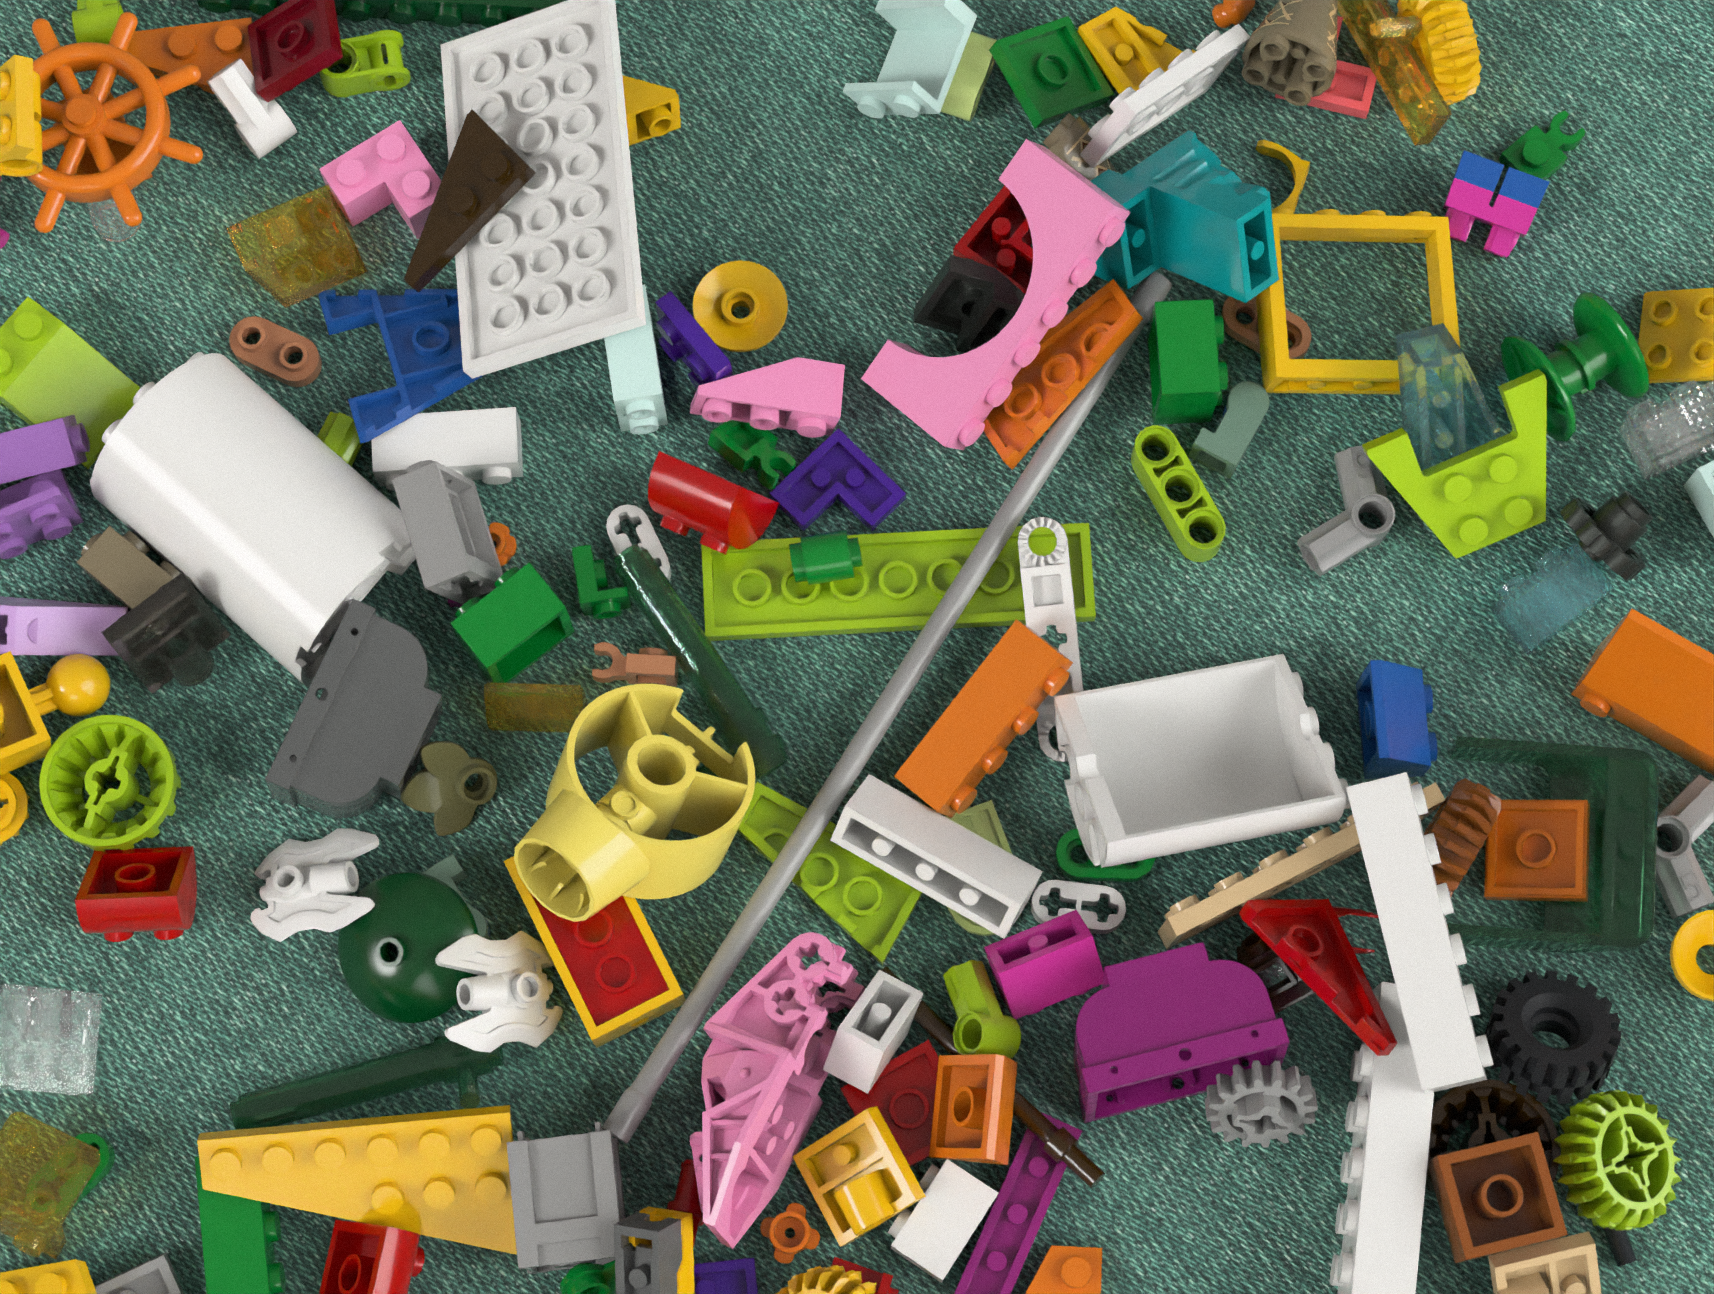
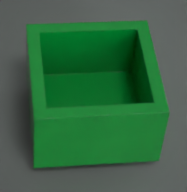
M1213 299L1155 302L1146 334L1153 425L1210 422L1215 407L1222 405V391H1226L1228 386L1226 361L1218 362L1219 345H1223L1224 342L1222 315L1214 316Z
M530 562L521 569L513 567L502 574L495 582L496 588L481 600L479 597H474L464 603L455 614L457 618L450 623L463 649L497 691L501 690L575 632L565 605Z

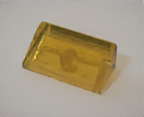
M493 682L484 684L486 720L491 730L570 733L576 718L587 706V697L581 685Z

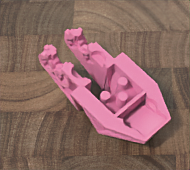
M808 932L800 934L789 942L706 1022L703 1028L707 1035L713 1039L702 1061L701 1084L706 1111L702 1113V1132H694L690 1136V1146L692 1148L700 1209L703 1212V1222L723 1245L732 1249L778 1191L794 1160L792 1156L797 1154L823 1103L818 1093L828 1075V1072L824 1071L823 1068L836 1035V1031L830 1029L831 1022L826 1016L828 1013H837L844 1007L852 1009L865 990L863 985L854 982L858 971L853 968L852 964L842 961L846 950L839 945L831 943L827 937L819 933ZM816 951H818L822 961L811 964L806 969L801 961L804 956L813 957ZM832 982L843 993L827 991L824 997H822L818 987ZM815 1031L820 1035V1037L813 1035Z

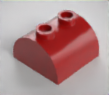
M661 451L658 452L649 477L648 501L652 510L663 516L660 526L683 536H687L690 528L703 534L699 542L700 544L725 555L730 546L736 549H745L754 544L771 523L779 506V503Z
M194 846L94 850L75 898L78 920L84 933H103L107 941L121 942L131 938L134 932L153 931L157 939L171 940L181 936L184 930L190 929L194 920L197 895Z
M335 1220L319 1294H408L411 1277H416L424 1265V1250L418 1246L421 1235L389 1226Z

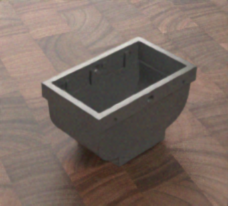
M352 598L267 773L265 781L272 798L294 808L298 803L334 818H350L366 812L380 799L383 792L401 800L402 790L407 781L413 776L421 760L419 749L429 743L443 713L442 695L429 689L427 658L420 642L406 629L377 616L376 608ZM324 689L320 699L316 697L317 691Z

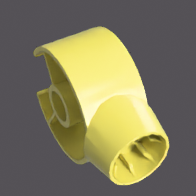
M634 684L619 687L597 697L576 718L549 785L546 810L517 844L514 854V862L518 874L528 891L542 906L558 917L573 922L585 921L620 896L637 899H664L678 896L703 884L722 863L753 797L755 789L753 757L747 742H744L739 746L733 758L712 740L715 732L712 726L708 727L705 731H701L681 715L676 708L683 694L682 689L661 684ZM607 746L619 775L614 787L594 804L579 781L575 761L591 751ZM702 762L719 777L697 772L696 768ZM671 829L701 836L688 840H665Z

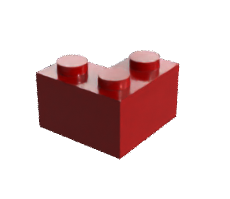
M1005 185L955 245L953 255L972 259L977 263L996 268L1026 294L1033 265V248L1030 247L1032 237L1022 207Z

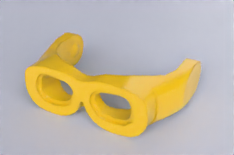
M1259 140L1256 150L1263 155L1277 158L1286 164L1294 181L1292 193L1281 205L1274 209L1288 208L1295 213L1299 195L1303 190L1309 172L1310 161L1301 159L1277 143Z

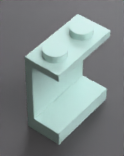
M878 0L875 11L897 30L877 82L846 83L843 92L858 104L857 108L860 112L872 118H883L884 115H903L915 118L918 114H940L977 15L961 0Z

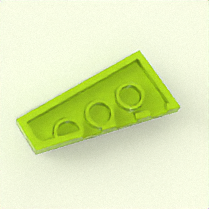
M757 782L750 805L737 831L773 864L807 811V808ZM829 821L791 882L883 966L923 893L830 841L836 824Z

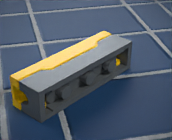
M648 1206L614 1224L616 1294H695L692 1213Z

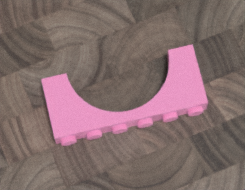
M1028 139L1024 141L998 179L1010 190L1022 207L1028 221L1033 243V265L1030 282L1024 299L1013 318L990 341L974 350L956 356L929 357L916 351L908 344L887 340L861 378L944 447L964 450L966 446L968 447L978 440L985 428L984 420L994 407H998L1007 399L1012 390L1011 382L1021 368L1028 366L1036 358L1040 350L1039 342L1049 328L1055 327L1064 318L1069 307L1067 302L1077 288L1083 287L1093 277L1097 269L1096 261L1106 247L1112 246L1121 237L1125 230L1124 221L1131 213L1046 147Z

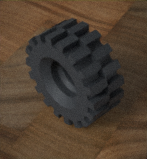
M1546 970L1544 978L1539 979L1536 971L1525 973L1523 983L1516 977L1508 982L1506 990L1502 988L1497 995L1485 1032L1494 1064L1490 1067L1494 1069L1501 1066L1498 1078L1505 1085L1514 1080L1518 1083L1515 1092L1524 1097L1528 1090L1538 1093L1536 1101L1547 1103L1549 1096L1555 1095L1557 1096L1558 1104H1566L1570 1102L1572 1093H1574L1580 1101L1589 1096L1591 1088L1597 1091L1603 1085L1605 1077L1607 1078L1621 1040L1622 1031L1618 1030L1620 1019L1618 1013L1609 1014L1612 1003L1606 996L1599 1000L1595 998L1598 988L1590 983L1585 988L1576 985L1579 978L1577 976L1568 974L1566 981L1557 979V971ZM1546 1031L1557 1034L1570 1047H1549L1538 1041L1532 1033Z

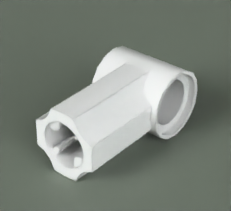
M239 58L225 66L206 81L223 107L226 108L236 122L234 124L236 131L257 159L260 160L297 133L290 118L274 99L267 102L256 93L254 76L242 59Z

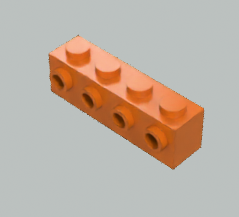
M1016 619L894 777L936 812L950 818L956 812L958 814L964 812L976 798L977 790L975 788L987 773L989 775L993 774L1004 763L1008 755V751L1005 749L1016 735L1021 736L1033 726L1039 715L1038 711H1036L1048 695L1054 696L1065 685L1069 678L1067 670L1073 662L1036 632Z

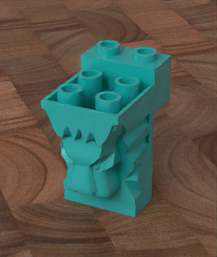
M1188 130L1124 174L1108 169L1090 181L1131 212L1124 221L1125 230L1115 244L1106 247L1096 261L1097 269L1094 275L1109 282L1114 279L1120 287L1128 290L1162 267L1247 303L1279 280L1270 191L1260 185L1243 183L1232 170L1220 166L1221 161L1215 153L1197 139L1196 133Z

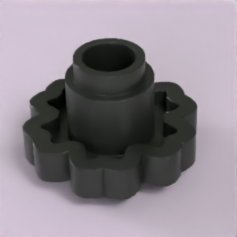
M1624 491L1618 498L1612 496L1597 511L1581 498H1573L1560 511L1565 522L1576 532L1577 537L1580 539L1578 543L1581 548L1597 563L1603 560L1611 570L1626 581L1632 580L1646 567L1640 555L1631 546L1648 531L1646 525L1653 517L1629 492Z

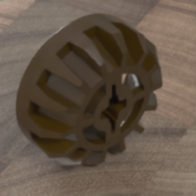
M1487 1079L1457 1086L1433 1103L1428 1161L1439 1155L1476 1147L1484 1143V1139L1485 1144L1509 1139V1135L1497 1127V1123H1499L1510 1133L1512 1138L1534 1132L1539 1133L1552 1182H1554L1559 1164L1553 1160L1560 1156V1147L1554 1141L1558 1134L1549 1113L1539 1101H1536L1533 1095L1527 1092L1524 1097L1515 1092L1517 1086L1508 1083L1505 1085L1500 1080ZM1469 1120L1470 1133L1463 1138L1459 1150L1447 1151L1448 1141L1452 1132L1462 1122ZM1427 1165L1425 1186L1429 1191H1434L1435 1193Z

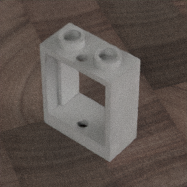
M433 460L412 464L406 469V474L392 479L425 589L460 604H464L474 597H485L496 588L495 582L503 572L474 481Z

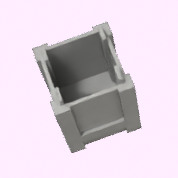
M594 1122L595 1132L531 1140L529 1137L525 1138L523 1131L517 1132L518 1141L507 1142L517 1260L520 1270L527 1269L528 1274L571 1269L580 1263L604 1265L615 1260L614 1224L626 1218L619 1144L617 1138H612L611 1130H603L600 1122Z

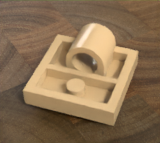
M1589 1231L1488 1256L1493 1294H1602L1596 1244Z

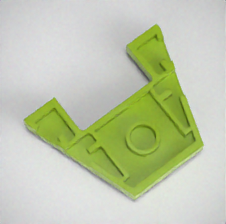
M1539 369L1498 386L1512 426V431L1509 434L1421 471L1409 436L1403 428L1362 444L1366 455L1455 559L1546 521L1547 380L1545 374Z

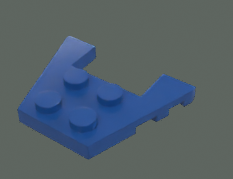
M376 289L359 290L358 296H337L335 290H321L317 292L329 335L378 323L397 385L348 399L360 444L369 442L482 377L472 379L463 371L457 289H422L419 293L415 289H405L404 295H378Z

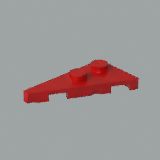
M1329 899L1248 900L1239 912L1243 921L1377 1056L1389 1055L1398 1044Z

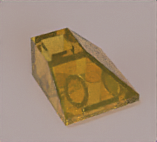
M328 184L226 228L245 271L285 308L367 272Z

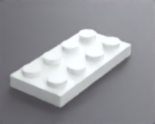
M1239 24L1223 34L1215 30L1197 46L1196 52L1193 53L1188 48L1179 54L1168 66L1169 70L1166 72L1159 67L1150 73L1139 85V90L1135 91L1132 87L1125 89L1109 106L1114 112L1099 120L1088 132L1092 140L1081 152V157L1093 169L1207 92L1250 38L1248 33Z

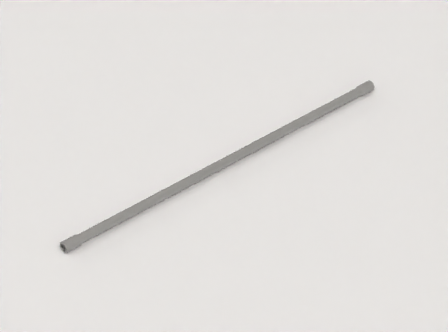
M1153 272L1144 278L1130 301L1141 314L1143 320L1056 419L636 1079L624 1091L602 1125L603 1130H611L612 1136L627 1144L650 1109L654 1096L1145 324L1150 321L1154 303L1164 301L1171 290L1172 283L1162 274Z

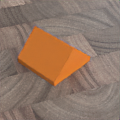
M998 1054L939 1055L929 1152L930 1158L1008 1165L1017 1062Z

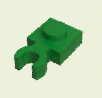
M1566 111L1559 112L1553 117L1546 134L1537 125H1534L1503 151L1498 161L1505 165L1506 169L1511 167L1547 180L1566 163L1568 157L1562 151L1575 149L1581 143L1586 131L1581 128L1574 135L1563 134L1560 126L1566 122L1569 114Z
M729 420L710 433L708 445L741 473L750 467L755 469L759 482L768 489L773 490L778 482L779 474L773 469L781 471L787 477L796 466V461L790 454L781 450H775L778 438L769 430H759L752 427L750 423Z

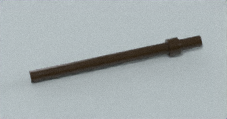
M884 967L881 970L889 974L890 976L902 981L888 967ZM921 999L914 1020L950 1055H961L954 1045V1030ZM1015 1088L1013 1115L1045 1144L1043 1150L1057 1164L1063 1161L1090 1188L1096 1186L1105 1173L1077 1147L1079 1141L1064 1127L1058 1129Z

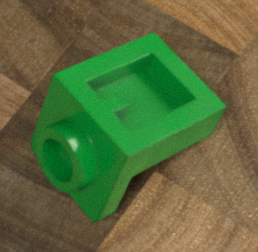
M591 545L572 547L579 602L584 616L593 615L594 619L599 620L611 619L620 616L622 610L631 608L627 587L600 591L599 588L608 587L604 558L595 560Z

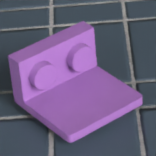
M62 469L36 475L0 490L1 559L19 556L28 549V545L42 539L55 540L62 538L72 532L73 526L84 522Z

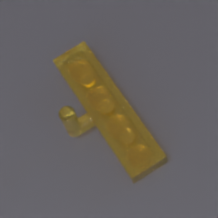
M1338 0L1339 14L1343 17V21L1415 146L1430 144L1452 113L1412 45V42L1422 30L1421 18L1415 15L1396 17L1387 0Z

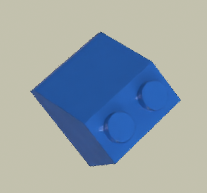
M1370 660L1356 683L1364 779L1385 778L1407 772L1408 777L1424 776L1431 767V762L1437 760L1438 752L1435 732H1428L1426 714L1432 713L1433 710L1431 685L1423 684L1422 669L1383 660Z

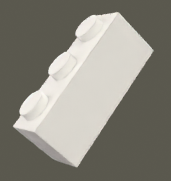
M516 407L418 413L371 440L373 474L379 486H386L387 489L393 491L395 489L392 479L406 474V469L412 464L425 460L436 461L471 480L482 479L486 484H505L512 480L511 477H523L521 421Z

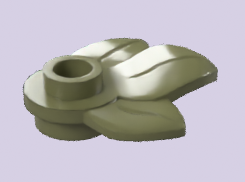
M450 741L427 743L419 749L425 769L418 771L407 781L400 798L404 804L414 810L434 813L436 834L438 836L450 835L467 827L472 821L477 805L484 804L493 797L497 788V774L489 762L479 757H469L466 751L457 743ZM477 773L478 779L476 783L470 787H465L467 778Z

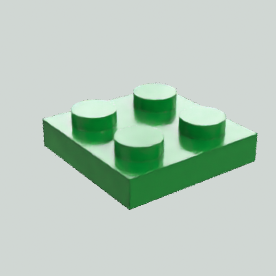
M1069 16L999 39L989 49L1034 129L1059 121L1068 113L1075 115L1103 105L1114 95Z

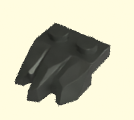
M950 255L916 304L914 322L956 334V350L967 353L990 341L1009 323L1020 307L1025 293L996 268L977 263L972 259Z

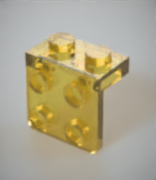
M23 1112L12 1113L0 1130V1232L13 1238V1245L30 1256L39 1257L41 1253L57 1259L67 1242L62 1224L101 1161L98 1149Z

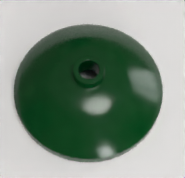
M395 873L383 876L368 884L356 896L370 898L375 903V906L371 911L339 931V961L351 991L369 1010L394 1022L419 1023L447 1013L458 1004L456 990L459 981L476 976L473 973L438 966L435 960L440 951L460 938L472 934L479 935L474 917L467 904L449 885L423 873ZM391 943H394L398 948L399 953L396 960L389 954Z

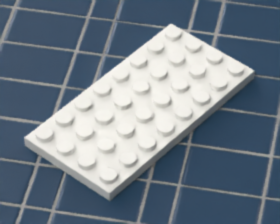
M567 0L441 44L448 162L466 116L471 110H474L536 172L455 255L463 371L473 379L646 325L615 0Z

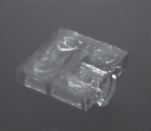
M1 984L0 1088L83 1096L92 1095L94 1091L102 994Z

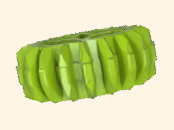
M1611 1090L1590 1094L1582 1102L1569 1107L1570 1116L1559 1121L1565 1134H1561L1554 1139L1555 1143L1561 1148V1155L1553 1161L1562 1165L1563 1175L1557 1182L1568 1185L1569 1191L1566 1201L1573 1202L1574 1204L1578 1203V1216L1591 1218L1593 1226L1624 1231L1645 1227L1647 1224L1653 1223L1655 1218L1667 1214L1665 1204L1676 1199L1671 1186L1682 1181L1674 1172L1675 1164L1682 1159L1674 1156L1672 1146L1678 1139L1668 1136L1666 1130L1669 1120L1657 1118V1105L1645 1103L1642 1095Z

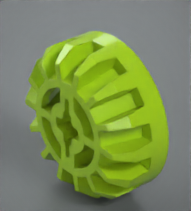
M100 715L76 723L57 738L43 761L39 789L41 801L49 819L71 840L96 851H105L106 849L128 850L134 849V844L146 837L153 839L160 833L158 827L166 816H173L176 810L174 799L176 790L181 788V778L176 771L174 754L151 728L130 717ZM139 764L145 768L150 779L149 798L139 794V782L134 775ZM119 780L121 782L117 790L109 788L106 791L104 789L107 781L116 782ZM84 784L86 791L90 795L87 803L84 800ZM135 801L145 805L131 819L122 822H112L116 812L128 809Z

